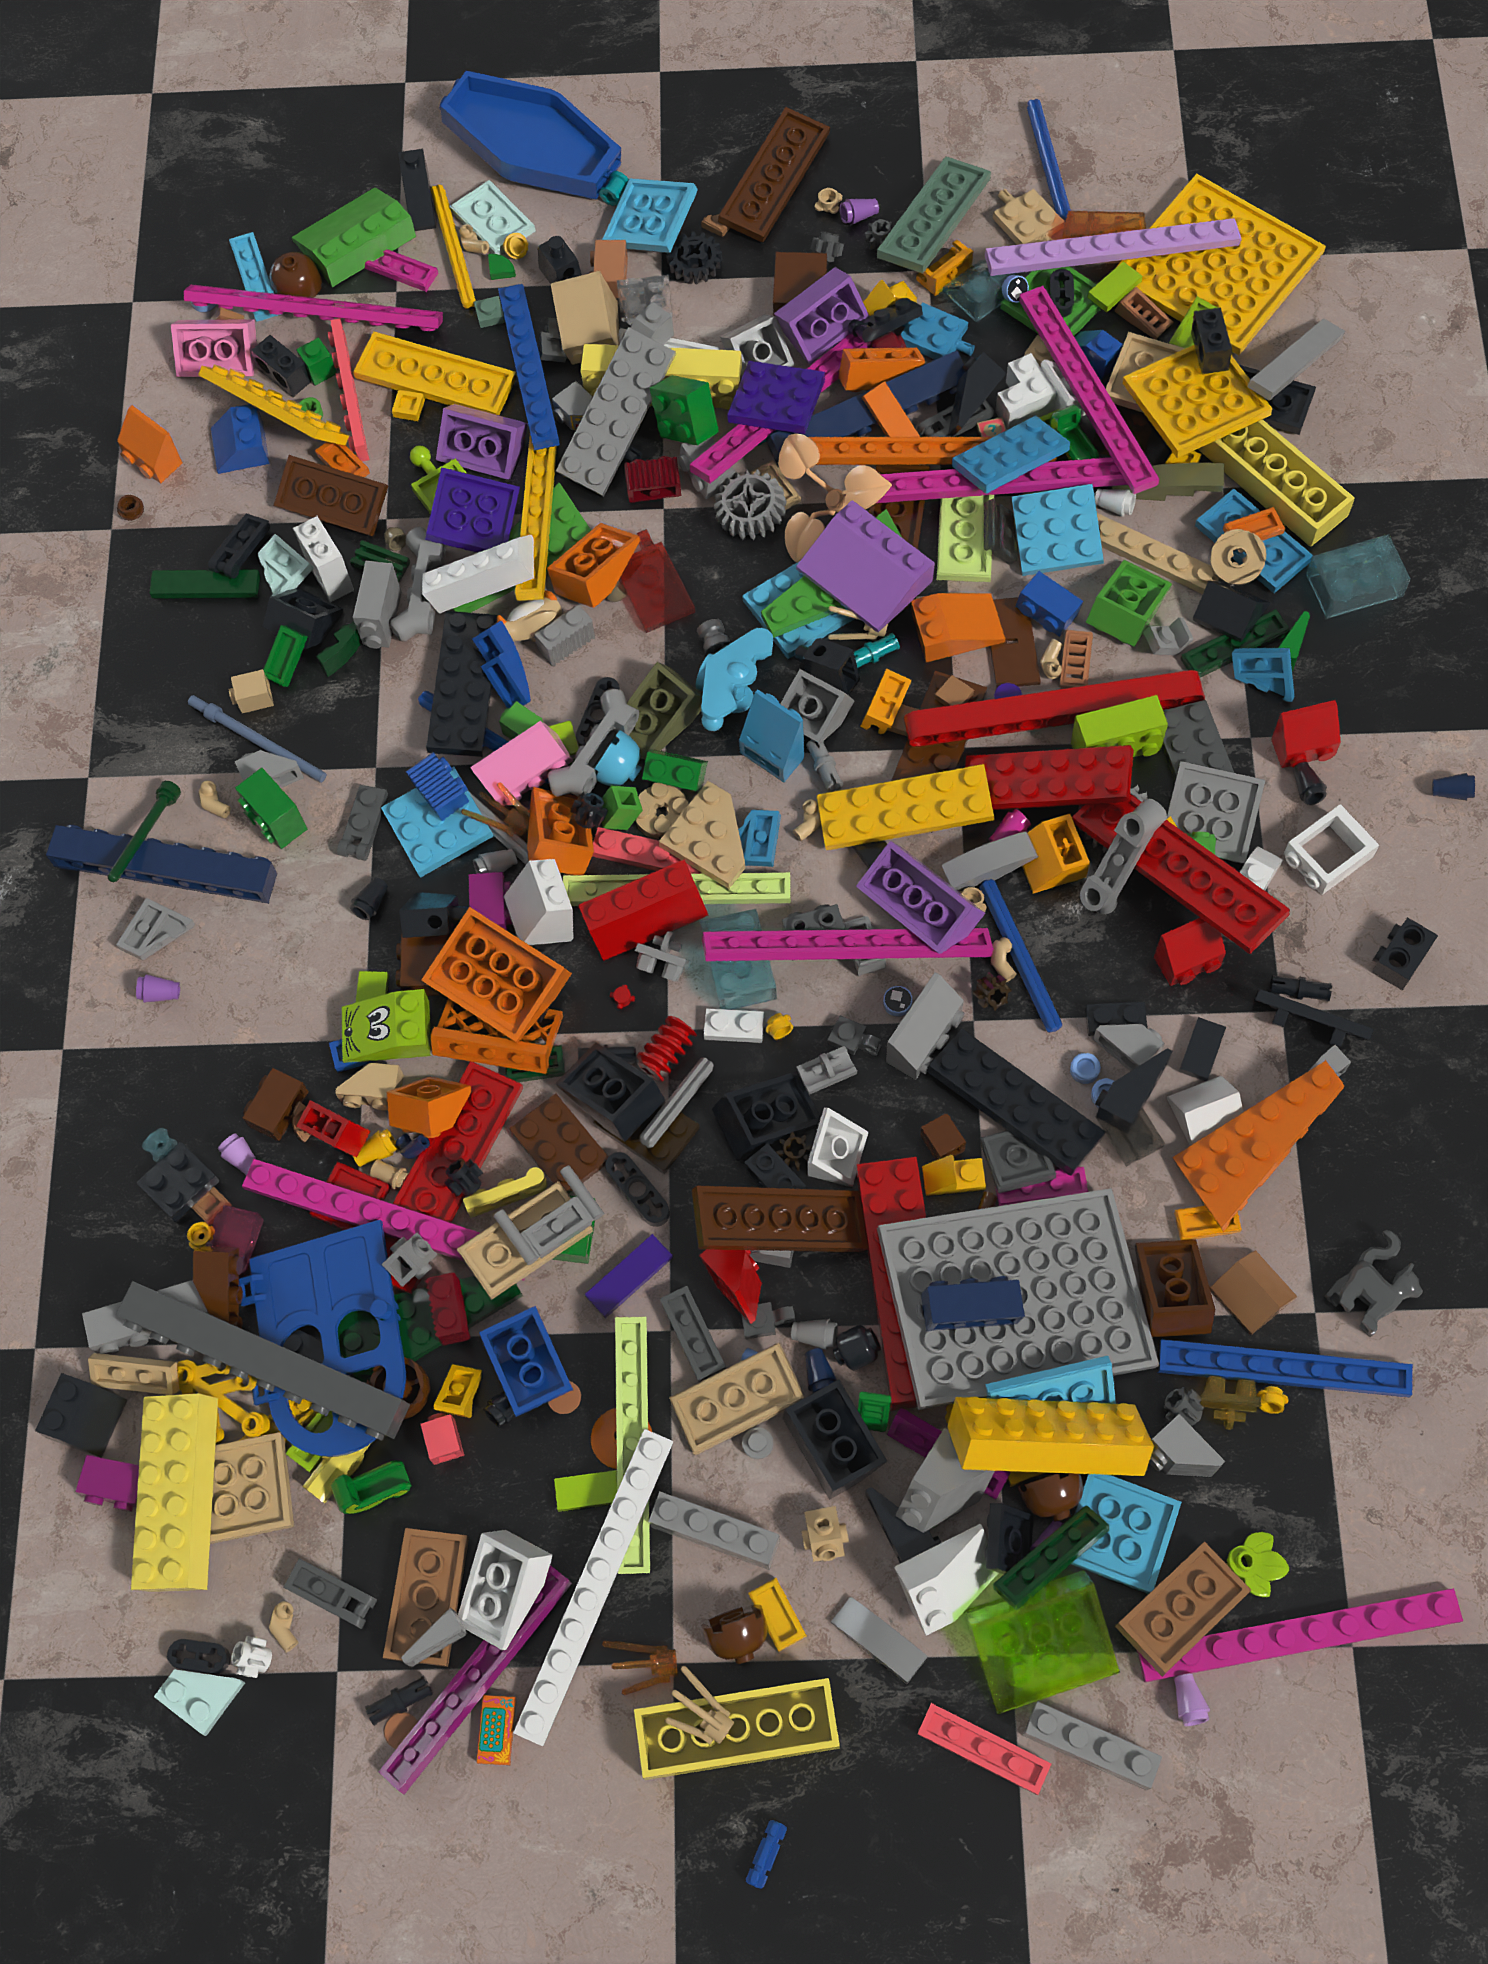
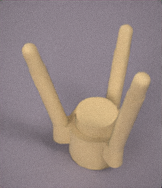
M829 606V611L861 620L852 611ZM865 623L864 630L868 631V633L830 634L828 639H869L876 641L877 636L885 637L888 624L877 633Z
M682 1666L681 1671L715 1711L711 1709L707 1713L679 1691L673 1690L672 1695L704 1719L700 1727L705 1729V1731L670 1717L666 1718L665 1722L703 1739L709 1745L713 1740L721 1744L735 1723L728 1718L731 1713L717 1702L686 1666Z

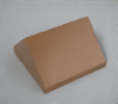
M1256 1250L1238 1260L1210 1287L1213 1294L1250 1335H1253L1298 1297Z

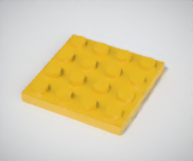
M1194 345L1123 377L1122 384L1177 458L1269 417L1272 413V407L1266 399L1247 387L1250 379L1232 355L1229 371L1202 374Z

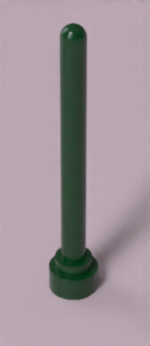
M163 781L156 790L157 801L109 872L107 877L110 882L115 883L119 880L166 806L176 803L181 795V789L178 785L171 781Z

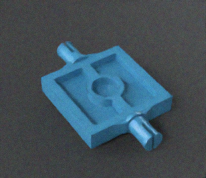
M923 302L921 304L923 315L902 325L905 329L900 335L906 347H917L921 354L934 360L956 350L971 356L975 349V345L962 341V337L968 329L967 321Z

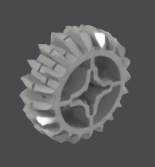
M758 469L754 474H750V471L746 470L743 476L736 472L734 480L727 478V485H720V493L715 494L716 503H714V509L717 513V520L722 525V528L725 531L729 530L733 537L739 534L740 538L744 540L747 535H750V538L754 540L756 534L760 533L761 536L765 537L767 529L774 532V524L781 525V516H785L786 498L783 488L779 486L776 478L771 479L768 472L762 476Z

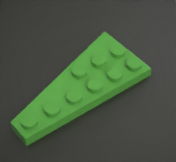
M560 483L553 488L547 567L591 531ZM522 519L511 529L509 541L520 537ZM516 585L458 606L452 610L454 612L471 613L515 590Z
M887 509L876 517L902 537ZM803 576L761 611V617L767 629L775 638L835 613L829 611V606L846 608L807 577Z

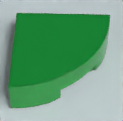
M488 254L491 280L516 277L514 266L509 259L498 254Z

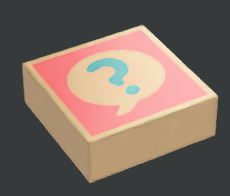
M1002 417L976 424L979 437H994L1006 431Z

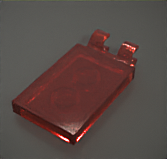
M647 529L637 533L640 538L639 546L641 550L633 553L619 580L645 632L648 633L695 613V606L662 542L654 544Z

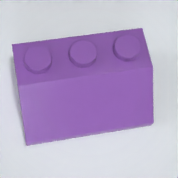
M836 267L774 313L783 333L808 364H811L849 335L848 325L853 319L861 321L869 317L851 276Z
M457 404L445 407L442 413L436 460L448 463L456 458L463 468L509 480L524 449L528 423Z

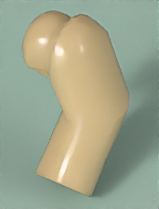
M463 225L459 232L464 249L473 253H488L489 243L478 240L471 225Z
M212 781L202 782L199 789L201 807L219 817L227 818L231 807L218 800L215 783Z
M283 1601L273 1609L269 1630L287 1653L299 1642L290 1631L294 1611L293 1606L289 1602Z

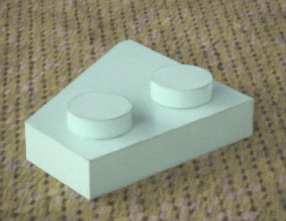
M276 534L257 553L261 565L264 566V575L266 581L270 584L272 596L297 588L314 568Z
M174 1669L154 1697L194 1729L206 1736L245 1682L236 1678Z

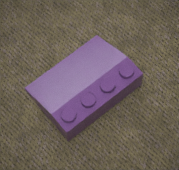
M852 500L833 517L798 563L796 569L878 633L933 581L935 563Z

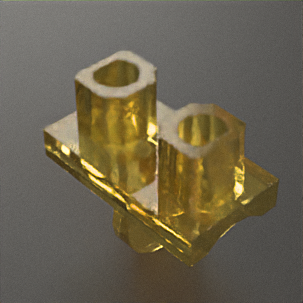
M1209 1376L1199 1403L1203 1407L1225 1409V1411L1214 1410L1213 1419L1224 1420L1225 1429L1232 1430L1234 1421L1245 1422L1246 1413L1235 1412V1410L1256 1412L1257 1407H1261V1397L1256 1396L1254 1380H1237L1236 1394L1225 1393V1378Z

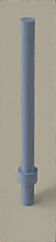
M195 695L189 698L188 705L202 712L203 716L214 723L219 722L272 754L295 760L303 773L320 783L325 780L327 776L325 772L223 713L222 708L214 703L208 704Z

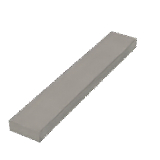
M1323 318L1251 378L1247 387L1265 399L1271 400L1338 343L1346 331Z

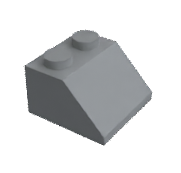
M764 314L720 337L725 350L741 351L743 374L748 361L789 367L795 365L775 316Z
M799 669L780 704L788 710L794 709L803 719L804 735L821 744L841 726L854 700L841 690Z
M1180 1414L1151 1440L1154 1449L1149 1464L1157 1471L1162 1469L1166 1475L1212 1477L1225 1463L1222 1457Z

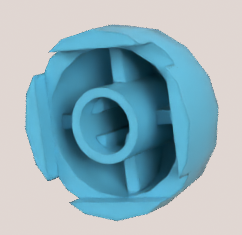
M621 730L618 731L616 737L594 768L597 781L606 786H620L628 779L634 781L642 768L638 765L641 757L640 748L629 735Z

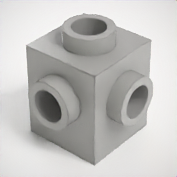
M416 1233L409 1240L404 1236L390 1248L393 1254L382 1265L403 1287L414 1276L420 1280L430 1271L432 1267L429 1262L437 1254L430 1247L429 1243Z

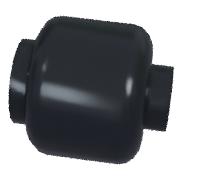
M857 1325L837 1335V1347L833 1349V1353L840 1366L846 1364L849 1369L855 1371L876 1361L881 1346L871 1327L866 1329L863 1325Z

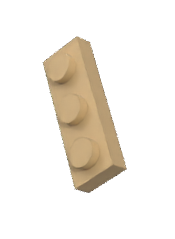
M94 1353L88 1358L91 1384L98 1387L174 1395L179 1391L177 1362Z

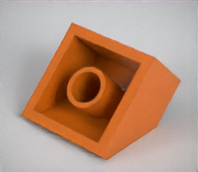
M131 405L128 408L117 440L122 450L120 455L128 464L137 465L145 477L148 479L154 478L161 484L183 462L169 432Z
M429 1076L388 1091L389 1125L400 1128L406 1133L416 1132L423 1134L425 1138L438 1137L441 1135V1132L454 1126L471 1093V1086Z

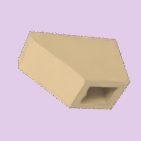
M369 1063L338 1086L335 1094L346 1107L359 1108L361 1105H370L377 1110H388L387 1092L402 1087L404 1074L399 1065Z

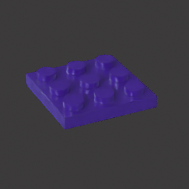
M748 361L727 414L728 423L805 434L825 382V372Z
M441 467L425 540L477 553L508 542L520 487Z

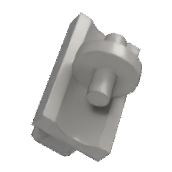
M668 931L664 938L657 935L654 936L653 944L661 946L660 950L637 943L635 951L639 952L637 969L653 973L657 959L666 961L661 977L678 982L684 968L689 969L691 961L669 954L670 950L680 952L682 949V944L674 942L675 933Z
M845 1046L827 1054H820L818 1058L796 1067L809 1095L857 1074V1069L852 1063Z

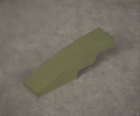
M1224 463L1154 465L1152 467L1159 477V484L1137 493L1136 499L1165 501L1166 495L1193 497L1195 491L1222 492L1224 487ZM1128 485L1112 486V489L1130 490V493H1132Z

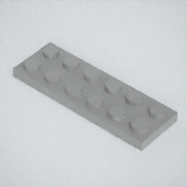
M628 327L556 469L557 473L604 497L652 403L649 388L664 379L676 355V351Z

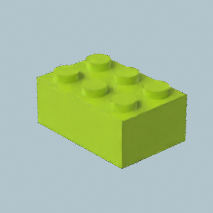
M1155 695L1077 715L1071 737L1072 748L1131 745L1134 750L1133 757L1156 754L1162 748L1168 726L1158 696Z

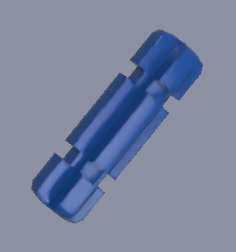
M774 1820L769 1821L765 1830L767 1837L762 1838L752 1862L755 1864L754 1869L750 1868L746 1877L748 1884L759 1889L765 1886L768 1878L765 1874L767 1870L771 1871L781 1846L778 1842L779 1840L783 1841L787 1831L785 1825Z

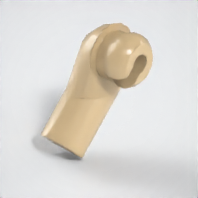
M1054 639L1050 641L1040 660L1045 676L1050 679L1058 678L1062 671L1057 657L1064 645Z
M807 800L802 805L804 822L793 830L794 835L799 841L804 840L821 825L819 806L815 800Z
M1002 937L1000 940H995L992 944L991 964L997 973L1002 975L1007 980L1006 982H1008L1017 973L1006 960V953L1011 951L1012 943L1008 938Z

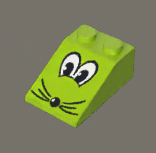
M425 990L396 991L343 1006V1063L431 1056L430 1008Z

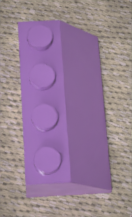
M889 841L856 885L858 889L939 954L966 938L985 914L984 911L908 851L892 841Z

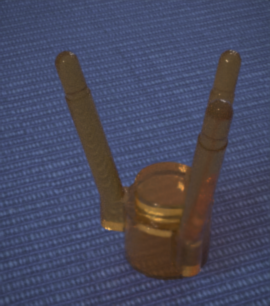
M501 782L497 783L498 788L517 810L512 808L509 811L482 791L479 793V796L506 815L504 822L507 825L466 809L461 810L463 815L505 831L512 837L515 833L522 836L529 827L530 816L528 814L530 811L522 806Z
M603 1641L602 1643L604 1647L654 1654L650 1655V1660L619 1662L611 1665V1668L614 1670L651 1667L652 1675L658 1674L654 1678L622 1689L623 1695L637 1692L659 1683H669L670 1676H678L676 1649L667 1650V1645L648 1646L616 1641Z

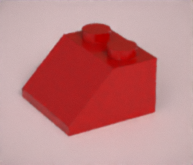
M1336 700L1280 714L1271 741L1281 768L1290 766L1294 768L1301 762L1327 761L1336 755L1341 744Z
M1198 918L1162 934L1154 959L1170 986L1177 983L1184 985L1192 981L1201 972L1211 973L1220 968L1226 950L1221 933L1203 919Z
M706 1249L699 1256L714 1284L745 1319L752 1324L756 1320L762 1282L756 1272L759 1270V1266L750 1256L751 1251Z

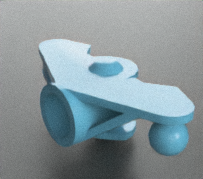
M764 628L753 629L717 653L708 654L699 669L695 686L697 690L703 692L701 705L703 716L701 720L703 727L708 731L719 730L724 722L723 717L731 712L741 713L750 708L754 695L748 685L752 684L756 679V661L772 656L773 634L769 630Z

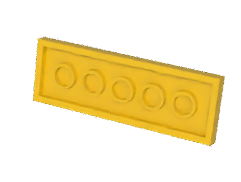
M374 331L353 371L356 379L394 390L422 393L425 399L446 405L457 404L495 415H500L517 379L515 371Z
M216 364L213 365V368L201 366L198 375L314 439L346 446L349 435L341 432V426L327 420L326 423L321 421V415L310 410L306 412L301 410L302 405L288 399L286 402L282 399V394L268 389V391L264 390V384L256 380L249 379L247 381L244 379L245 374L231 368L229 371Z
M984 764L817 795L826 851L994 820Z

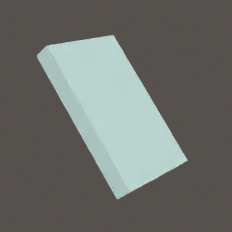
M490 180L450 206L451 213L463 225L468 224L473 227L478 240L489 243V251L492 254L501 255L505 252L503 243L509 234L520 233L526 238L536 231L535 225Z

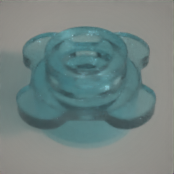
M159 1128L147 1137L142 1147L145 1151H149L153 1155V1160L158 1163L178 1145V1142L168 1136L166 1129ZM159 1143H163L161 1148L158 1147Z

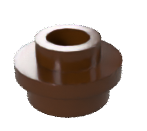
M125 495L118 501L117 512L122 519L132 521L138 519L143 514L144 504L141 499L134 495Z

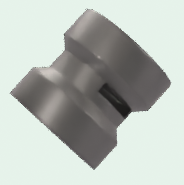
M719 619L705 621L697 628L698 636L704 642L703 648L706 655L710 653L715 654L731 644L728 636L724 635L725 628Z

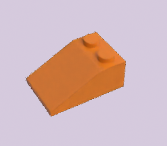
M599 523L547 567L555 594L592 608L596 607L612 593L640 542L639 536Z
M937 593L911 601L912 617L926 663L1006 642L991 593Z
M533 787L531 791L527 842L528 861L555 859L560 873L566 875L585 874L594 853L591 828L579 826L574 820L576 814L570 812L574 800L578 799L577 796L566 794L556 797L552 794L551 790Z

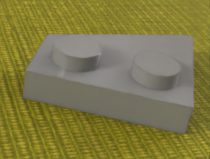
M146 898L116 946L138 959L145 960L192 929L195 923L192 919Z

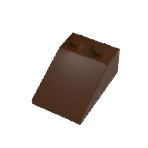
M1196 1239L1136 1243L1135 1249L1142 1302L1151 1336L1210 1334L1216 1309Z

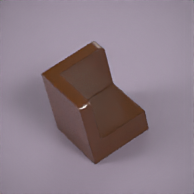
M943 1114L921 1127L920 1136L935 1160L949 1155L955 1157L965 1151L966 1141L948 1114Z

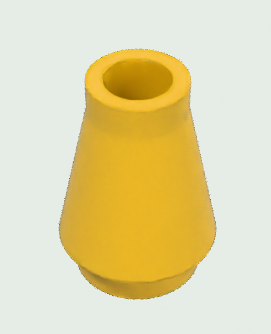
M388 1129L382 1132L378 1130L365 1141L357 1158L354 1156L353 1158L357 1165L361 1167L377 1159L381 1160L391 1157L393 1152L398 1150V1146L395 1144L396 1140Z

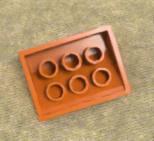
M469 907L421 981L518 1043L556 999L572 973Z

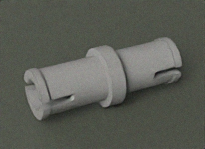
M811 739L806 744V747L814 760L813 767L816 773L820 774L827 792H834L832 785L838 791L843 787V782L836 771L834 758L829 756L824 741L816 745L814 740Z

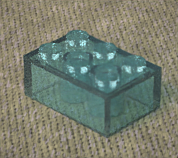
M1389 534L1312 556L1306 572L1326 619L1403 597L1410 582V577Z
M756 908L700 921L702 936L703 932L762 931ZM770 960L708 961L720 1009L732 1010L777 999L776 984Z

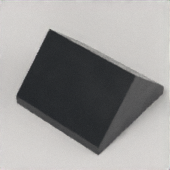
M1208 581L1193 616V621L1242 642L1267 610L1270 602L1223 581Z

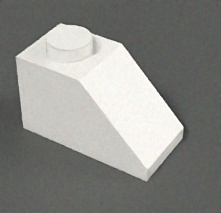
M1257 846L1247 859L1240 873L1265 891L1283 859Z

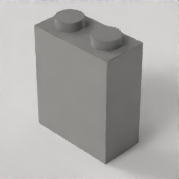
M365 561L353 619L363 645L370 648L390 647L393 634L390 620L397 616L402 593L392 563Z

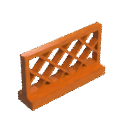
M448 998L438 1026L434 1027L431 1033L432 1055L542 1074L547 1073L549 1057L563 1018V1011L549 1009L544 1018L554 1020L553 1023L542 1028L536 1021L532 1026L536 1031L523 1036L516 1043L511 1039L501 1038L506 1035L498 1030L495 1031L492 1026L477 1016L476 1018L479 1022L467 1026L463 1020L474 1014L467 1010L457 1014L453 1009L457 1003ZM455 1023H457L461 1028V1030L458 1031L445 1029L446 1027L451 1026ZM483 1028L489 1032L488 1035L474 1033ZM540 1037L546 1042L545 1045L530 1043Z

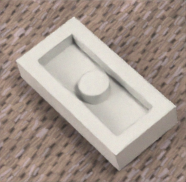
M706 1008L704 1040L762 1043L764 1012Z

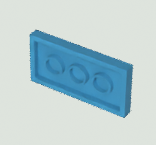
M1035 415L953 457L952 467L987 494L1070 450V441Z
M1232 489L1196 520L1195 527L1216 543L1217 539L1224 534L1223 526L1225 523L1260 512V510L1239 492ZM1284 531V534L1263 541L1267 554L1264 568L1256 579L1272 593H1275L1312 561L1313 555ZM1238 550L1233 551L1234 556L1232 558L1240 565L1243 564V558L1246 557V554L1244 552L1239 553Z

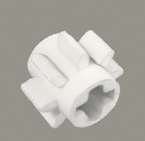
M246 1636L245 1642L239 1641L235 1645L231 1662L232 1665L238 1666L236 1674L257 1678L258 1672L264 1673L268 1669L272 1659V1651L270 1648L265 1647L267 1640Z

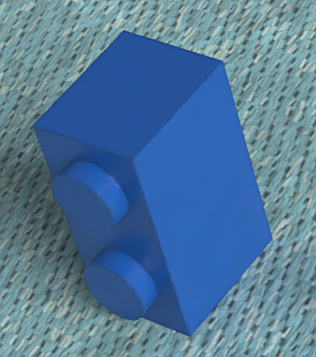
M1038 571L1020 592L1015 607L1025 616L1031 617L1040 623L1045 630L1053 632L1060 637L1078 616L1084 601Z

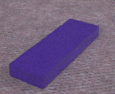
M652 1234L584 1295L606 1319L673 1259V1255Z

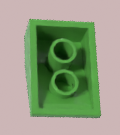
M1123 560L1097 595L1086 623L1092 625L1098 631L1106 632L1118 638L1122 643L1135 647L1142 637L1143 631L1148 627L1167 595L1172 583Z

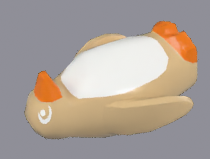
M545 590L544 599L528 600L512 610L507 620L501 615H497V623L502 620L513 642L526 639L536 642L534 633L560 617L562 609L556 596L551 591Z

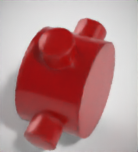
M622 985V987H618L614 992L610 993V998H614L618 1009H622L628 1006L630 1002L635 1001V996H631L627 985Z

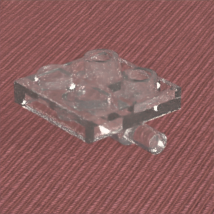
M668 275L617 280L622 322L627 321L630 328L634 319L652 302L672 315Z

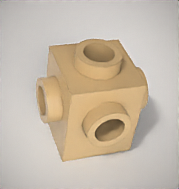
M836 1506L804 1512L807 1530L801 1531L805 1550L811 1549L813 1562L821 1560L830 1561L837 1557L845 1556L843 1543L849 1542L846 1524H839Z

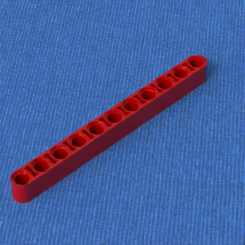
M1195 670L917 710L906 714L904 722L909 744L914 747L1074 724L1077 715L1155 695L1158 696L1163 710L1205 700V695L1199 673Z

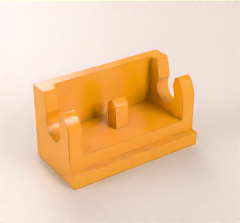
M958 240L952 242L954 247L949 249L947 254L927 268L924 273L916 275V280L934 296H937L972 268L973 250L971 248L968 249Z
M886 669L860 727L869 729L871 725L879 727V734H884L888 727L891 728L912 680Z

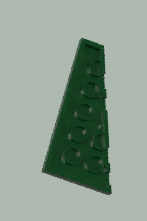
M475 1276L459 1279L468 1328L473 1327L523 1297L517 1284H514L491 1300ZM426 1287L413 1290L412 1294L403 1292L394 1295V1299L399 1306V1309L396 1311L401 1318L398 1324L403 1355L413 1361L418 1360L442 1345L435 1337L434 1320L431 1318L432 1313L430 1312L431 1307L429 1306L430 1302ZM353 1311L341 1320L338 1326L340 1351L344 1358L374 1350L379 1346V1324L371 1313ZM369 1368L353 1374L357 1380L367 1383V1380L370 1381L374 1371L373 1368Z

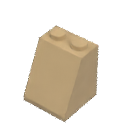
M600 271L551 283L562 348L572 365L582 363L584 344H620L618 302Z

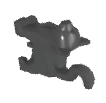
M1385 1230L1382 1233L1388 1241V1246L1386 1248L1370 1247L1364 1251L1349 1274L1337 1280L1324 1296L1335 1307L1341 1304L1347 1313L1354 1308V1300L1356 1298L1368 1306V1310L1364 1314L1359 1328L1369 1337L1373 1336L1378 1330L1377 1322L1394 1312L1402 1300L1418 1298L1423 1293L1419 1284V1278L1412 1271L1413 1263L1408 1264L1403 1270L1399 1271L1391 1284L1372 1266L1374 1259L1388 1260L1397 1256L1400 1251L1401 1241L1390 1230Z

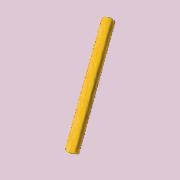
M438 184L437 186H432L430 191L461 303L464 308L469 309L475 306L474 301L476 299L446 192L443 186Z

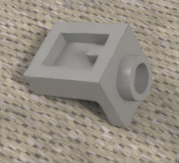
M1177 618L1170 626L1150 625L1143 631L1154 655H1178L1193 641V636L1184 618Z

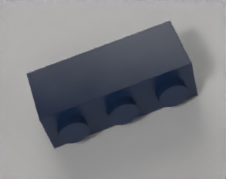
M1007 1276L994 1277L990 1279V1282H979L978 1279L971 1278L960 1281V1284L948 1285V1281H935L930 1283L921 1294L926 1331L1018 1324L1025 1317L1019 1280H1009Z

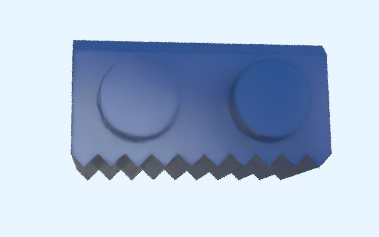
M432 752L408 769L406 773L434 812L443 821L446 817H449L455 811H458L459 808L463 807L464 804H468L469 800L465 794L468 788L459 776L455 779L451 776L450 772L453 769L444 757L438 759L435 753Z

